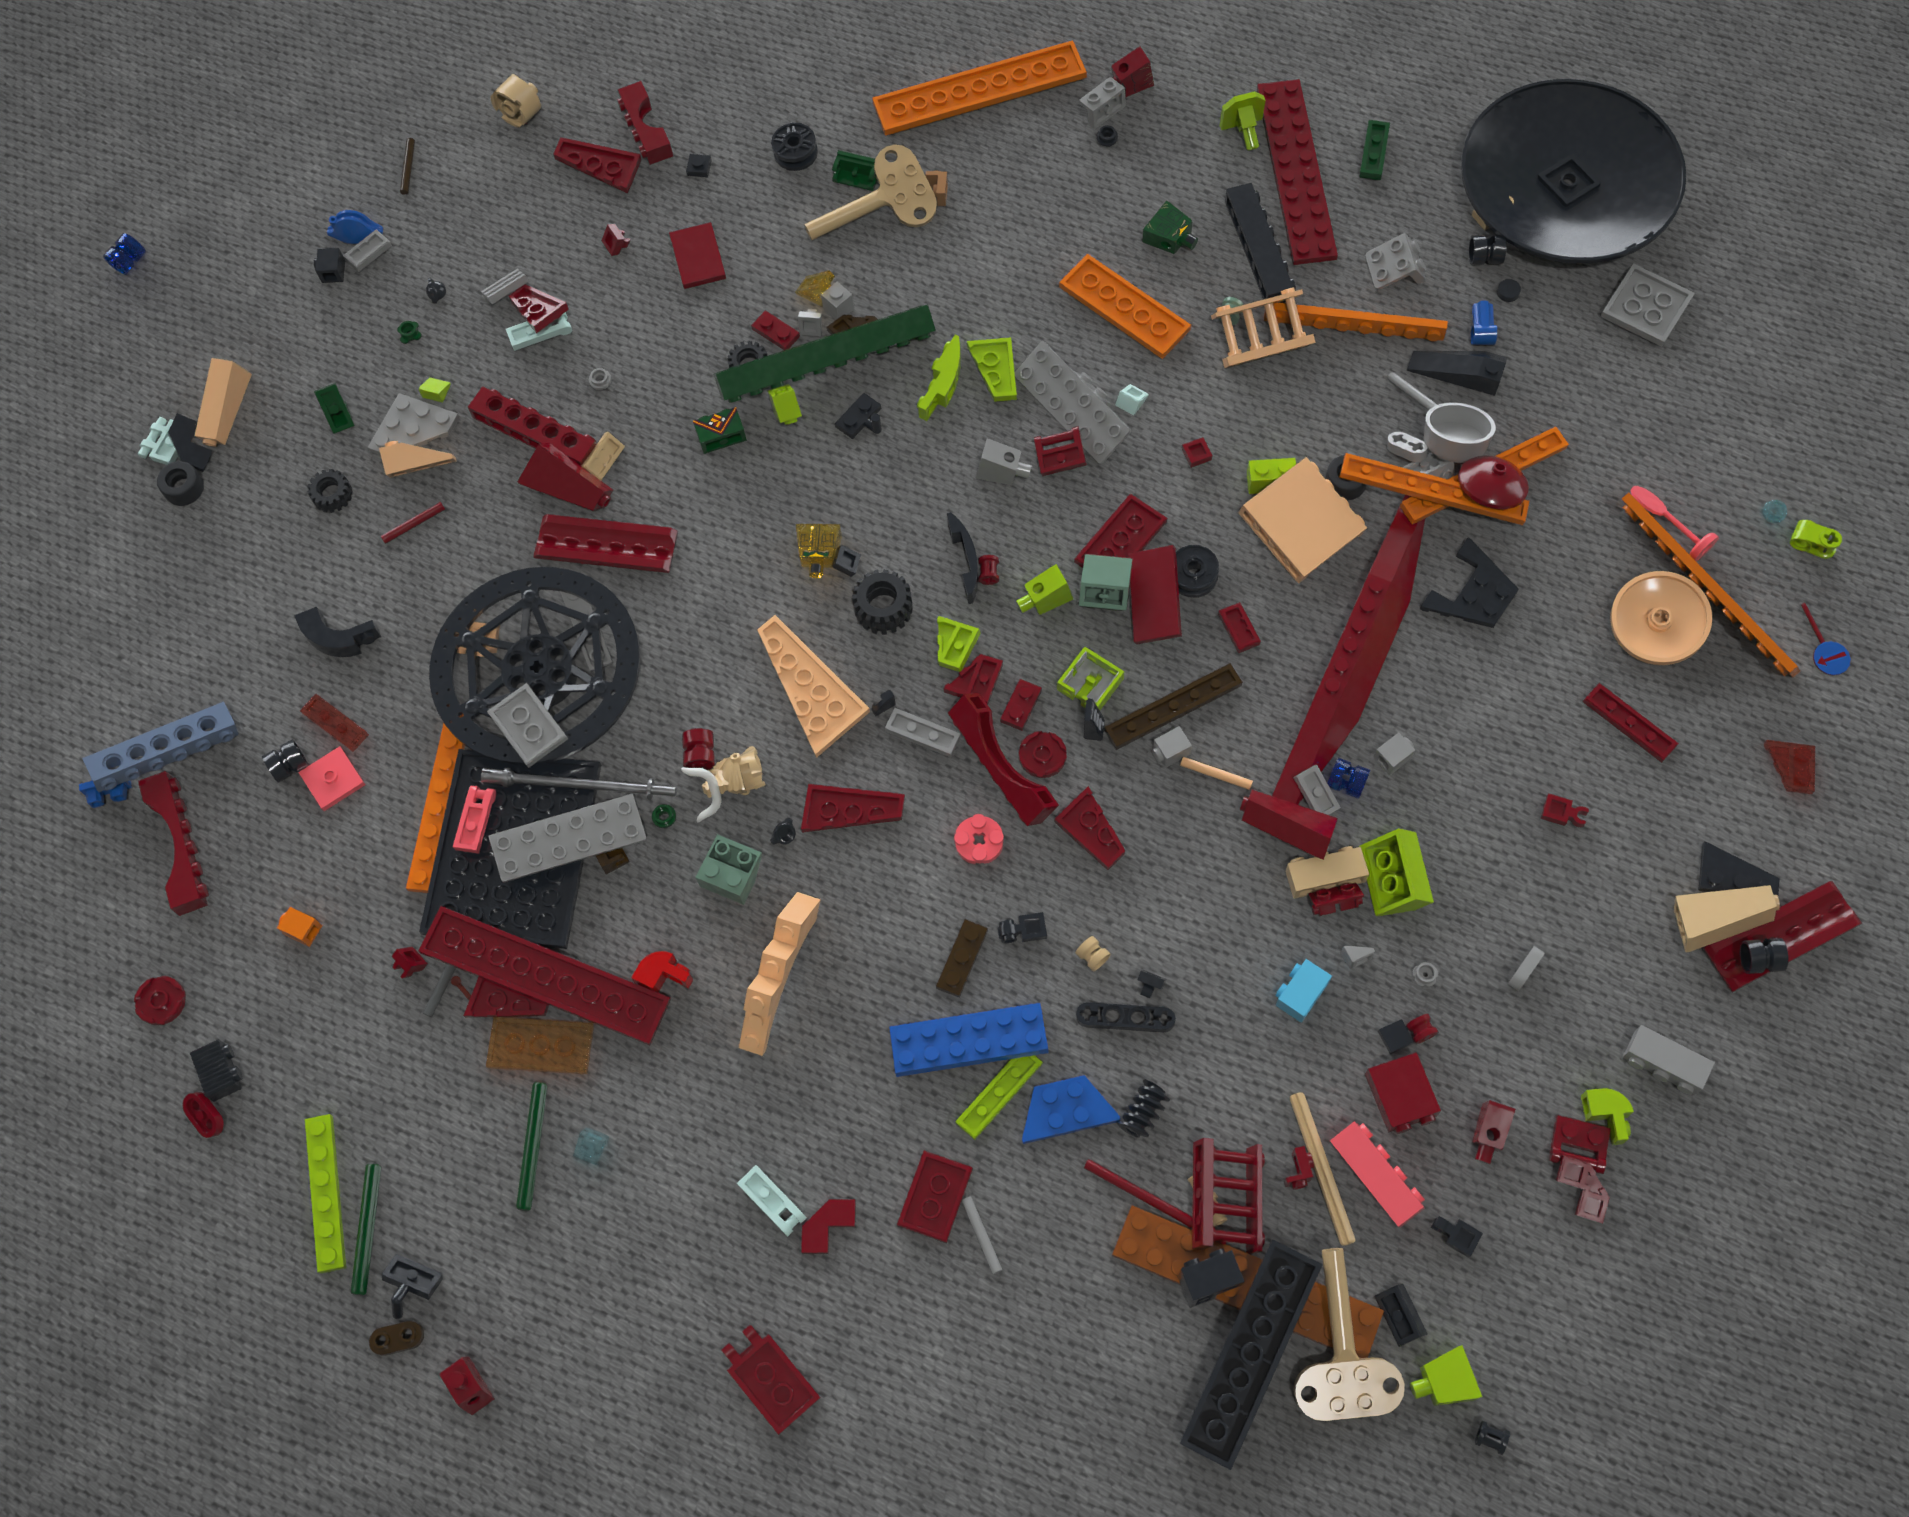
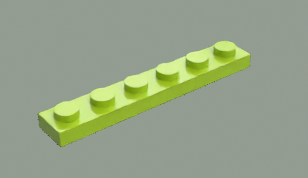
M331 1114L305 1119L317 1272L320 1274L346 1268L334 1123Z

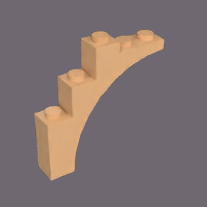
M797 892L777 917L773 940L762 952L759 973L747 988L743 1009L746 1013L740 1038V1049L761 1056L765 1053L781 994L796 956L807 934L816 922L820 899Z

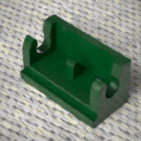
M838 150L832 167V171H835L832 181L874 191L877 183L874 170L875 158Z

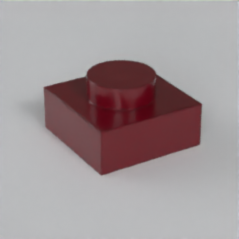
M1204 437L1182 445V451L1191 468L1212 460L1213 455Z

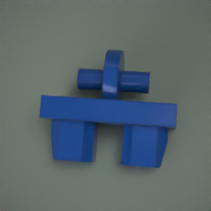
M93 780L79 784V791L86 796L87 803L92 808L103 806V795L110 794V799L114 802L124 801L127 799V789L132 788L131 781H125L116 785L111 790H103L101 792L97 791Z

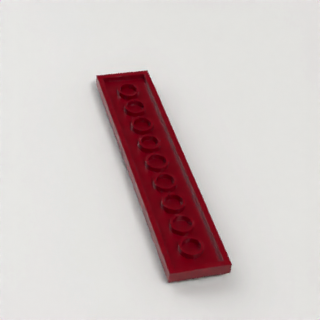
M1300 79L1257 84V93L1264 95L1266 100L1263 122L1293 265L1337 260L1338 253Z
M440 906L418 950L420 954L649 1046L671 1001L668 996Z

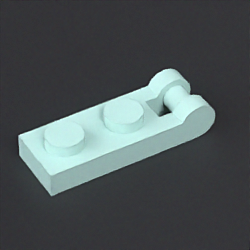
M565 312L559 319L554 320L537 334L527 321L509 327L506 331L514 351L560 334H570L572 327L567 322L568 317Z
M757 1165L737 1183L787 1237L793 1232L792 1228L798 1222L802 1223L807 1218ZM788 1210L792 1215L784 1221L780 1216Z

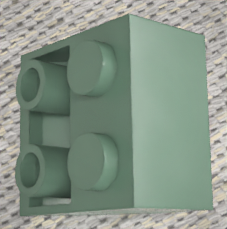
M1085 554L1079 606L1127 610L1132 559Z
M717 834L695 878L700 887L744 905L755 883L762 852Z

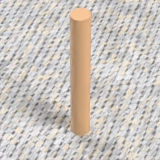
M1183 757L1180 766L1248 790H1250L1253 783L1252 780Z

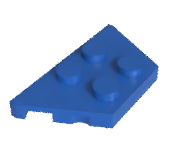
M1085 1075L1036 1086L1033 1090L1022 1142L1026 1144L1120 1122V1116Z

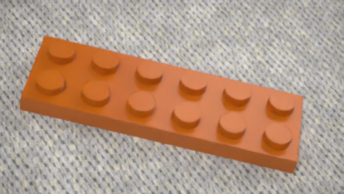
M1089 254L1059 282V288L1161 359L1191 330V324Z

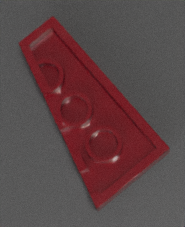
M560 137L553 153L555 160L625 193L629 192L642 160L641 155L637 153Z

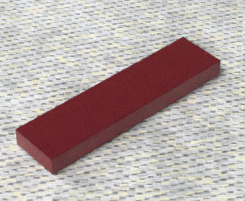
M1600 683L1583 700L1584 704L1661 763L1679 744Z

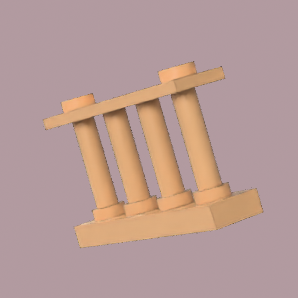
M1293 287L1281 291L1282 295L1234 308H1230V305L1216 308L1217 312L1211 315L1212 320L1221 318L1230 351L1228 352L1229 357L1222 359L1224 368L1316 343L1314 334L1306 336V333L1303 332L1294 299L1302 295L1303 291H1295ZM1286 301L1294 335H1292L1293 339L1288 341L1281 338L1273 306L1274 303ZM1262 306L1265 308L1272 336L1271 345L1263 347L1262 343L1260 344L1251 310ZM1243 312L1251 343L1250 351L1244 353L1241 352V349H1238L1230 315Z

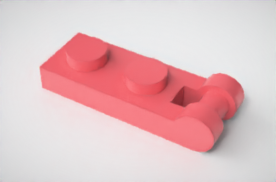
M478 786L469 787L453 844L455 850L479 854L492 804L496 799L495 789L487 788L482 790ZM483 799L482 804L476 803V801Z

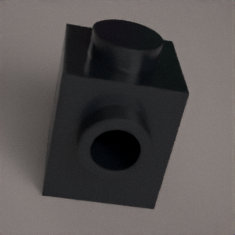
M331 247L317 249V258H314V268L321 282H344L345 259L340 249Z

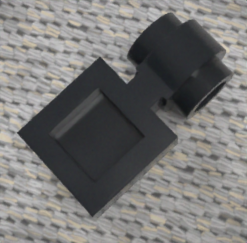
M1043 912L1018 916L1019 924L1017 925L1016 923L1014 924V920L1001 921L997 928L999 939H1002V943L1017 941L1019 934H1021L1022 942L1047 939Z

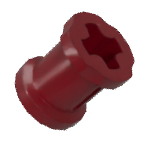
M995 555L979 557L978 564L981 566L979 582L983 585L998 583L997 565L999 564V558Z

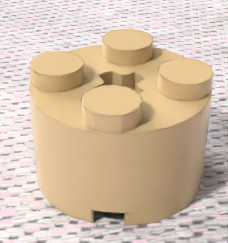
M515 74L508 77L491 95V103L496 112L500 110L503 114L501 118L515 127H521L526 124L541 108L536 86L532 83L527 84Z

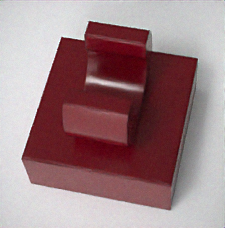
M607 224L601 240L611 256L619 255L621 248H627L630 243V238H624L625 231L619 230L615 224Z
M413 947L396 949L392 955V958L395 960L392 968L394 970L400 968L404 970L400 976L402 979L411 977L413 972L424 970L428 964Z

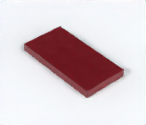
M1129 494L1075 557L1074 562L1083 568L1085 554L1129 558L1128 553L1139 552L1145 549L1166 524L1168 518L1137 497Z
M1169 545L1128 553L1129 558L1132 559L1130 587L1134 643L1143 644L1182 637L1176 547Z

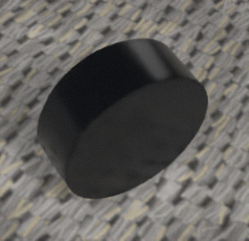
M1505 279L1498 286L1497 296L1504 302H1513L1518 299L1521 286L1513 279Z

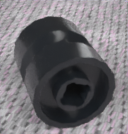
M1485 235L1471 236L1469 242V261L1471 265H1484L1486 261L1489 264L1504 263L1506 256L1505 238L1499 235H1490L1489 238Z
M293 739L282 744L280 751L272 750L262 756L265 765L278 783L290 777L291 771L299 772L309 766Z
M1767 938L1763 942L1758 939L1743 940L1740 945V961L1743 970L1747 974L1763 973L1767 968L1770 972L1785 971L1788 967V951L1782 938Z

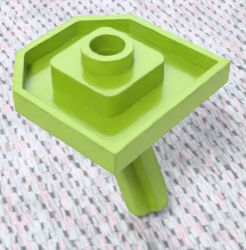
M1254 91L1234 96L1222 106L1219 125L1221 131L1237 127L1239 132L1243 133L1248 151L1259 147L1255 127L1257 126L1256 121H1260L1263 118L1266 101L1264 95Z

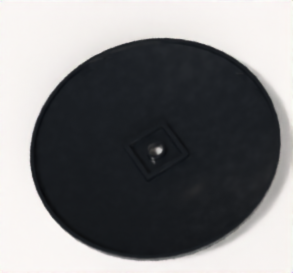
M1553 79L1539 81L1504 94L1492 102L1475 120L1467 135L1461 159V173L1465 192L1471 205L1483 222L1497 235L1505 238L1506 242L1520 250L1541 258L1565 263L1580 264L1610 261L1632 254L1647 246L1662 234L1673 221L1680 208L1686 187V166L1681 147L1663 119L1649 106L1632 95L1612 86L1587 80ZM1570 179L1574 184H1567L1564 180Z

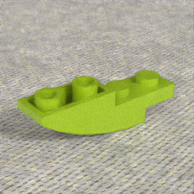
M954 335L951 341H947L942 355L933 362L934 379L930 382L926 395L921 396L917 403L919 418L928 421L938 404L946 408L955 392L961 369V351L958 335Z

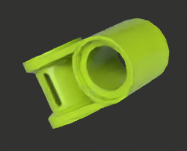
M1800 520L1797 522L1790 545L1799 551H1805L1820 558L1829 559L1834 556L1836 548L1842 543V536L1834 529L1821 526L1810 520Z

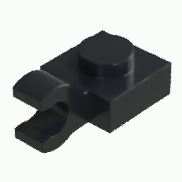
M1438 1216L1431 1225V1228L1448 1236L1445 1242L1446 1245L1468 1258L1472 1256L1483 1235L1482 1232L1460 1219L1453 1225L1443 1217Z

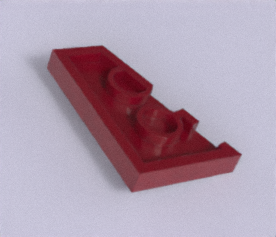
M478 977L463 1016L465 1018L546 1016L549 1005Z

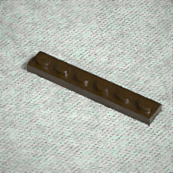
M1231 663L1105 726L1104 731L1115 749L1118 750L1241 687L1243 682Z

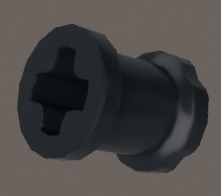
M1482 1421L1477 1431L1475 1445L1480 1446L1483 1444L1497 1450L1498 1454L1503 1455L1509 1442L1510 1431H1500L1488 1426L1487 1422Z

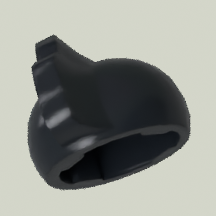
M430 277L428 278L426 294L433 304H436L445 296L446 287L442 282L434 281Z
M786 818L775 827L770 839L773 845L778 843L786 845L794 840L796 830L791 818Z

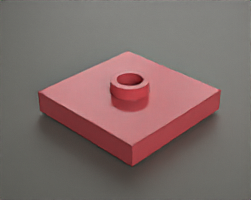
M340 746L298 772L323 811H326L365 786L364 781Z

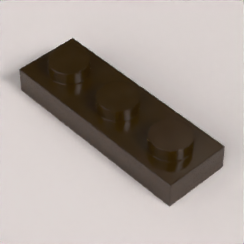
M966 919L964 920L937 982L936 989L960 998L987 935V927Z

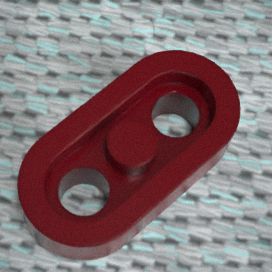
M202 1092L186 1095L183 1100V1111L200 1135L205 1138L218 1136L223 1130L224 1122L221 1114Z

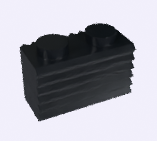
M218 1039L190 1052L206 1098L215 1102L242 1089L240 1080L243 1077L239 1068L233 1065L231 1059L235 1055L229 1044H225Z

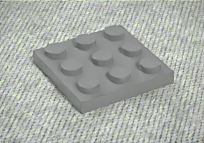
M1633 263L1603 310L1601 317L1662 347L1695 293Z

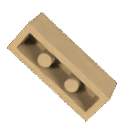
M1352 846L1341 848L1336 853L1329 854V852H1326L1324 860L1315 856L1309 859L1304 857L1295 858L1287 864L1285 871L1293 899L1308 896V893L1316 892L1319 889L1339 887L1345 883H1365L1369 876L1361 847L1353 848Z

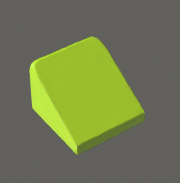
M429 378L420 386L419 392L422 398L443 403L451 383Z

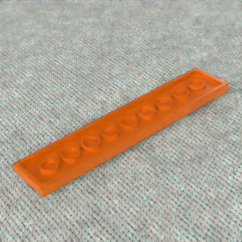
M1072 40L876 96L872 100L886 136L1087 78V72Z
M1628 492L1622 498L1625 506L1622 508L1634 522L1639 519L1641 521L1639 523L1641 529L1651 539L1654 536L1657 537L1655 542L1667 556L1672 553L1674 555L1672 560L1683 572L1688 569L1690 572L1688 576L1701 589L1703 587L1707 589L1705 592L1707 597L1716 606L1721 604L1724 607L1722 609L1724 615L1733 624L1737 621L1741 624L1738 628L1749 641L1755 639L1758 642L1756 644L1757 649L1767 659L1772 656L1776 660L1773 664L1784 677L1789 674L1793 678L1800 673L1798 666Z

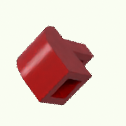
M658 951L646 956L639 963L631 977L635 984L658 993L667 978L688 989L693 982V978L689 973L690 970L679 963L674 966L677 961L675 956L666 951Z

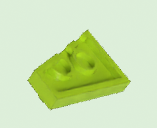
M1011 337L967 341V347L994 402L1017 400Z

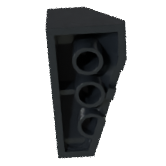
M1413 351L1407 371L1495 396L1507 357L1487 351Z

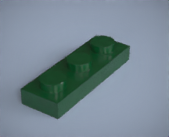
M1368 121L1359 174L1360 178L1381 180L1390 122Z

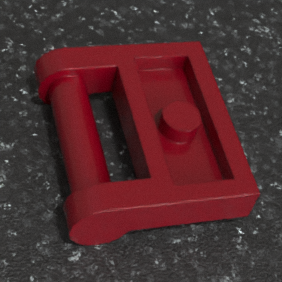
M1079 426L1073 427L1070 431L1043 438L1041 436L1034 437L1042 476L1087 465ZM1074 439V443L1044 450L1045 446Z
M1558 1115L1555 1119L1549 1161L1558 1163L1561 1161L1562 1155L1590 1163L1596 1173L1604 1174L1611 1128ZM1561 1145L1597 1153L1596 1159L1561 1151Z

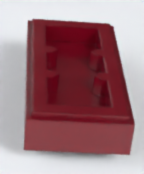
M1240 602L1218 611V615L1238 653L1260 645L1261 640Z

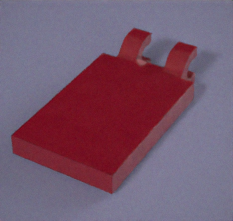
M749 1325L742 1331L752 1343L746 1350L739 1354L732 1344L728 1343L721 1351L733 1364L727 1370L777 1434L780 1435L821 1397L773 1338L768 1334L762 1339L752 1325Z

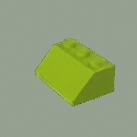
M1398 828L1359 846L1361 847L1369 872L1367 882L1376 916L1415 911L1434 903L1416 832Z

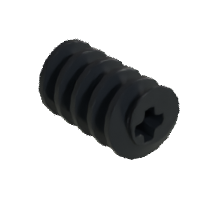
M1147 1079L1143 1080L1145 1086L1138 1088L1140 1095H1134L1133 1097L1135 1104L1128 1105L1127 1109L1130 1113L1126 1112L1123 1114L1122 1118L1125 1122H1118V1126L1123 1131L1137 1138H1140V1136L1149 1137L1145 1127L1154 1129L1155 1126L1150 1119L1159 1120L1160 1118L1155 1110L1164 1111L1165 1107L1160 1102L1170 1101L1169 1097L1165 1094L1166 1092L1161 1087Z

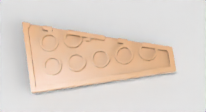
M774 615L757 629L758 634L817 758L870 712V709Z

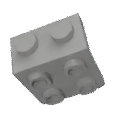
M1403 233L1366 253V260L1376 289L1381 290L1409 275L1417 284L1426 281L1424 275L1426 266L1423 260L1419 259L1418 253L1421 251L1416 240L1412 241Z

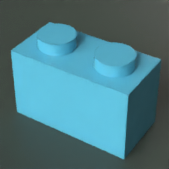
M1305 959L1302 965L1298 963L1295 965L1289 975L1292 977V980L1288 985L1283 983L1275 995L1278 997L1276 1006L1301 1023L1332 977V975Z

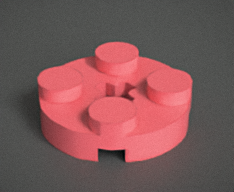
M975 814L958 826L954 840L956 850L963 860L971 864H986L992 862L1000 855L1004 836L1001 827L996 821L989 817H984L982 814ZM983 835L985 843L983 845L981 843L975 845L974 836Z

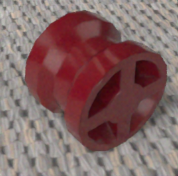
M1429 1014L1421 1015L1406 1024L1407 1029L1414 1034L1413 1040L1416 1044L1427 1041L1439 1033L1437 1028L1433 1027L1430 1023L1431 1017Z

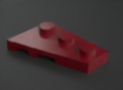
M526 284L509 295L513 306L536 334L569 310L565 301Z
M1088 786L1054 819V822L1103 867L1109 870L1125 854V849L1112 826L1109 825L1103 810L1097 804Z

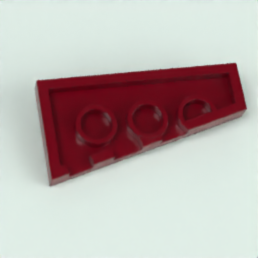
M808 784L801 832L900 821L903 817L905 794Z

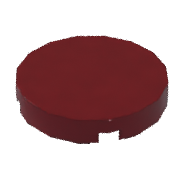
M1036 731L1028 735L1021 742L1019 762L1023 770L1031 776L1049 778L1058 774L1064 767L1067 759L1066 746L1063 740L1055 733Z
M168 976L146 980L139 987L134 997L136 1014L144 1022L151 1025H165L172 1022L181 1014L185 1006L186 994L184 988L178 981Z

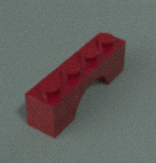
M642 81L618 89L620 98L617 99V103L621 112H626L624 118L627 126H632L634 129L631 130L635 143H640L638 148L642 158H647L651 165L673 157L671 144L663 127L656 128L643 123L644 117L652 108Z

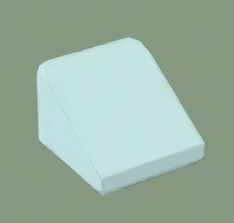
M1129 384L1120 391L1115 405L1134 415L1149 394Z

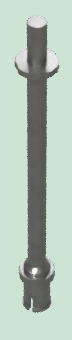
M483 768L482 772L484 773H481L482 783L503 784V787H510L514 783L641 793L646 794L648 800H652L653 795L676 796L677 788L673 786L654 785V779H649L647 784L516 774L511 768H505L504 770Z

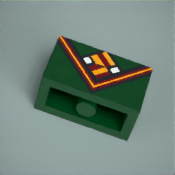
M736 407L724 409L710 416H702L693 421L703 454L747 441Z

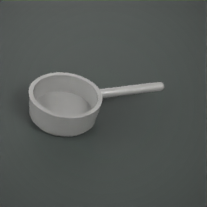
M1392 372L1388 375L1389 381L1429 410L1425 418L1424 442L1434 455L1447 461L1464 463L1471 458L1483 456L1487 452L1496 426L1493 419L1486 412L1463 403H1443L1438 405L1396 373Z

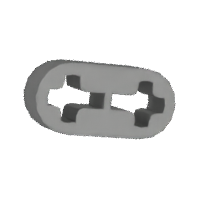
M1393 432L1388 436L1387 449L1391 453L1412 462L1426 460L1428 447L1424 441L1403 432Z
M1533 946L1508 985L1519 992L1545 953Z

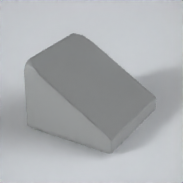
M1343 946L1341 950V955L1349 969L1370 961L1375 953L1374 948Z

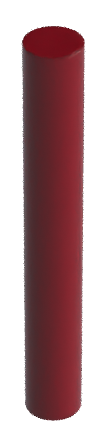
M439 502L381 535V538L386 544L444 511L445 508Z

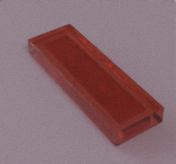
M317 694L300 710L305 717L351 752H354L369 736L364 729Z

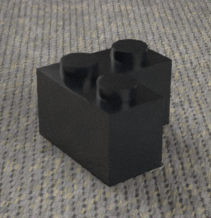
M1219 1249L1208 1254L1209 1259L1200 1262L1198 1258H1195L1183 1264L1184 1267L1180 1270L1178 1279L1189 1308L1211 1301L1218 1294L1243 1285L1245 1281L1232 1250L1225 1252L1224 1249Z

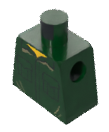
M1165 201L1144 227L1142 242L1175 254L1182 245L1193 250L1198 242V238L1191 234L1192 220L1170 202Z

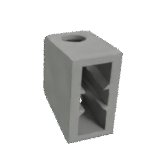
M986 439L976 479L1012 485L1015 475L1028 479L1032 465L1019 462L1020 450L991 439Z

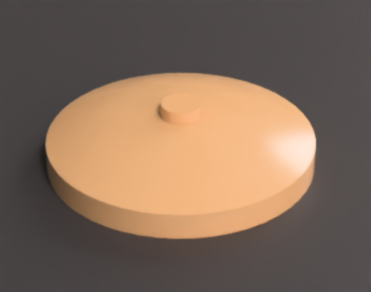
M1654 571L1639 575L1622 587L1614 600L1610 621L1615 639L1629 655L1648 664L1670 665L1690 658L1703 646L1711 630L1712 610L1705 593L1693 581L1677 573Z

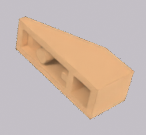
M398 441L387 442L385 447L379 448L385 474L390 478L457 462L456 457L450 453L398 443Z

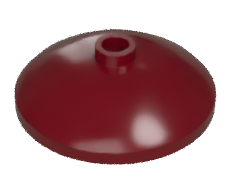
M1483 455L1471 458L1464 462L1458 474L1462 490L1472 500L1494 509H1511L1523 503L1529 491L1528 481L1522 471L1508 460L1496 456Z

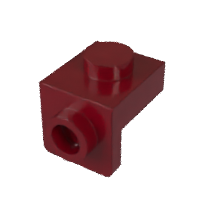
M1305 1146L1294 1148L1292 1152L1298 1175L1287 1177L1284 1180L1285 1187L1292 1186L1293 1190L1307 1187V1182H1310L1313 1178L1311 1171L1314 1168L1312 1155L1310 1152L1306 1153Z

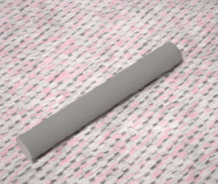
M971 1196L964 1198L962 1203L993 1274L1002 1271V1267Z

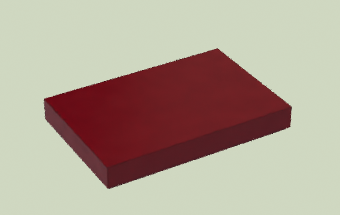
M711 222L669 232L684 289L726 279Z
M923 1151L897 1226L947 1244L973 1167Z

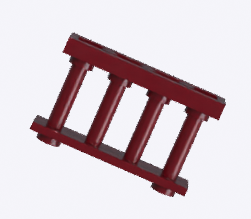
M1202 1138L1193 1142L1192 1249L1203 1250L1212 1247L1214 1241L1246 1244V1253L1250 1255L1263 1251L1265 1235L1262 1232V1168L1265 1156L1262 1153L1261 1144L1247 1148L1246 1153L1216 1150L1214 1139ZM1214 1161L1246 1164V1180L1216 1176L1213 1173ZM1214 1187L1245 1190L1246 1206L1215 1203L1213 1200ZM1214 1214L1246 1217V1233L1215 1230L1213 1227Z

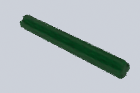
M534 1082L532 1085L516 1208L522 1211H529L532 1207L547 1094V1085L542 1082Z
M371 1163L365 1167L351 1284V1294L365 1295L367 1293L381 1166L379 1164Z

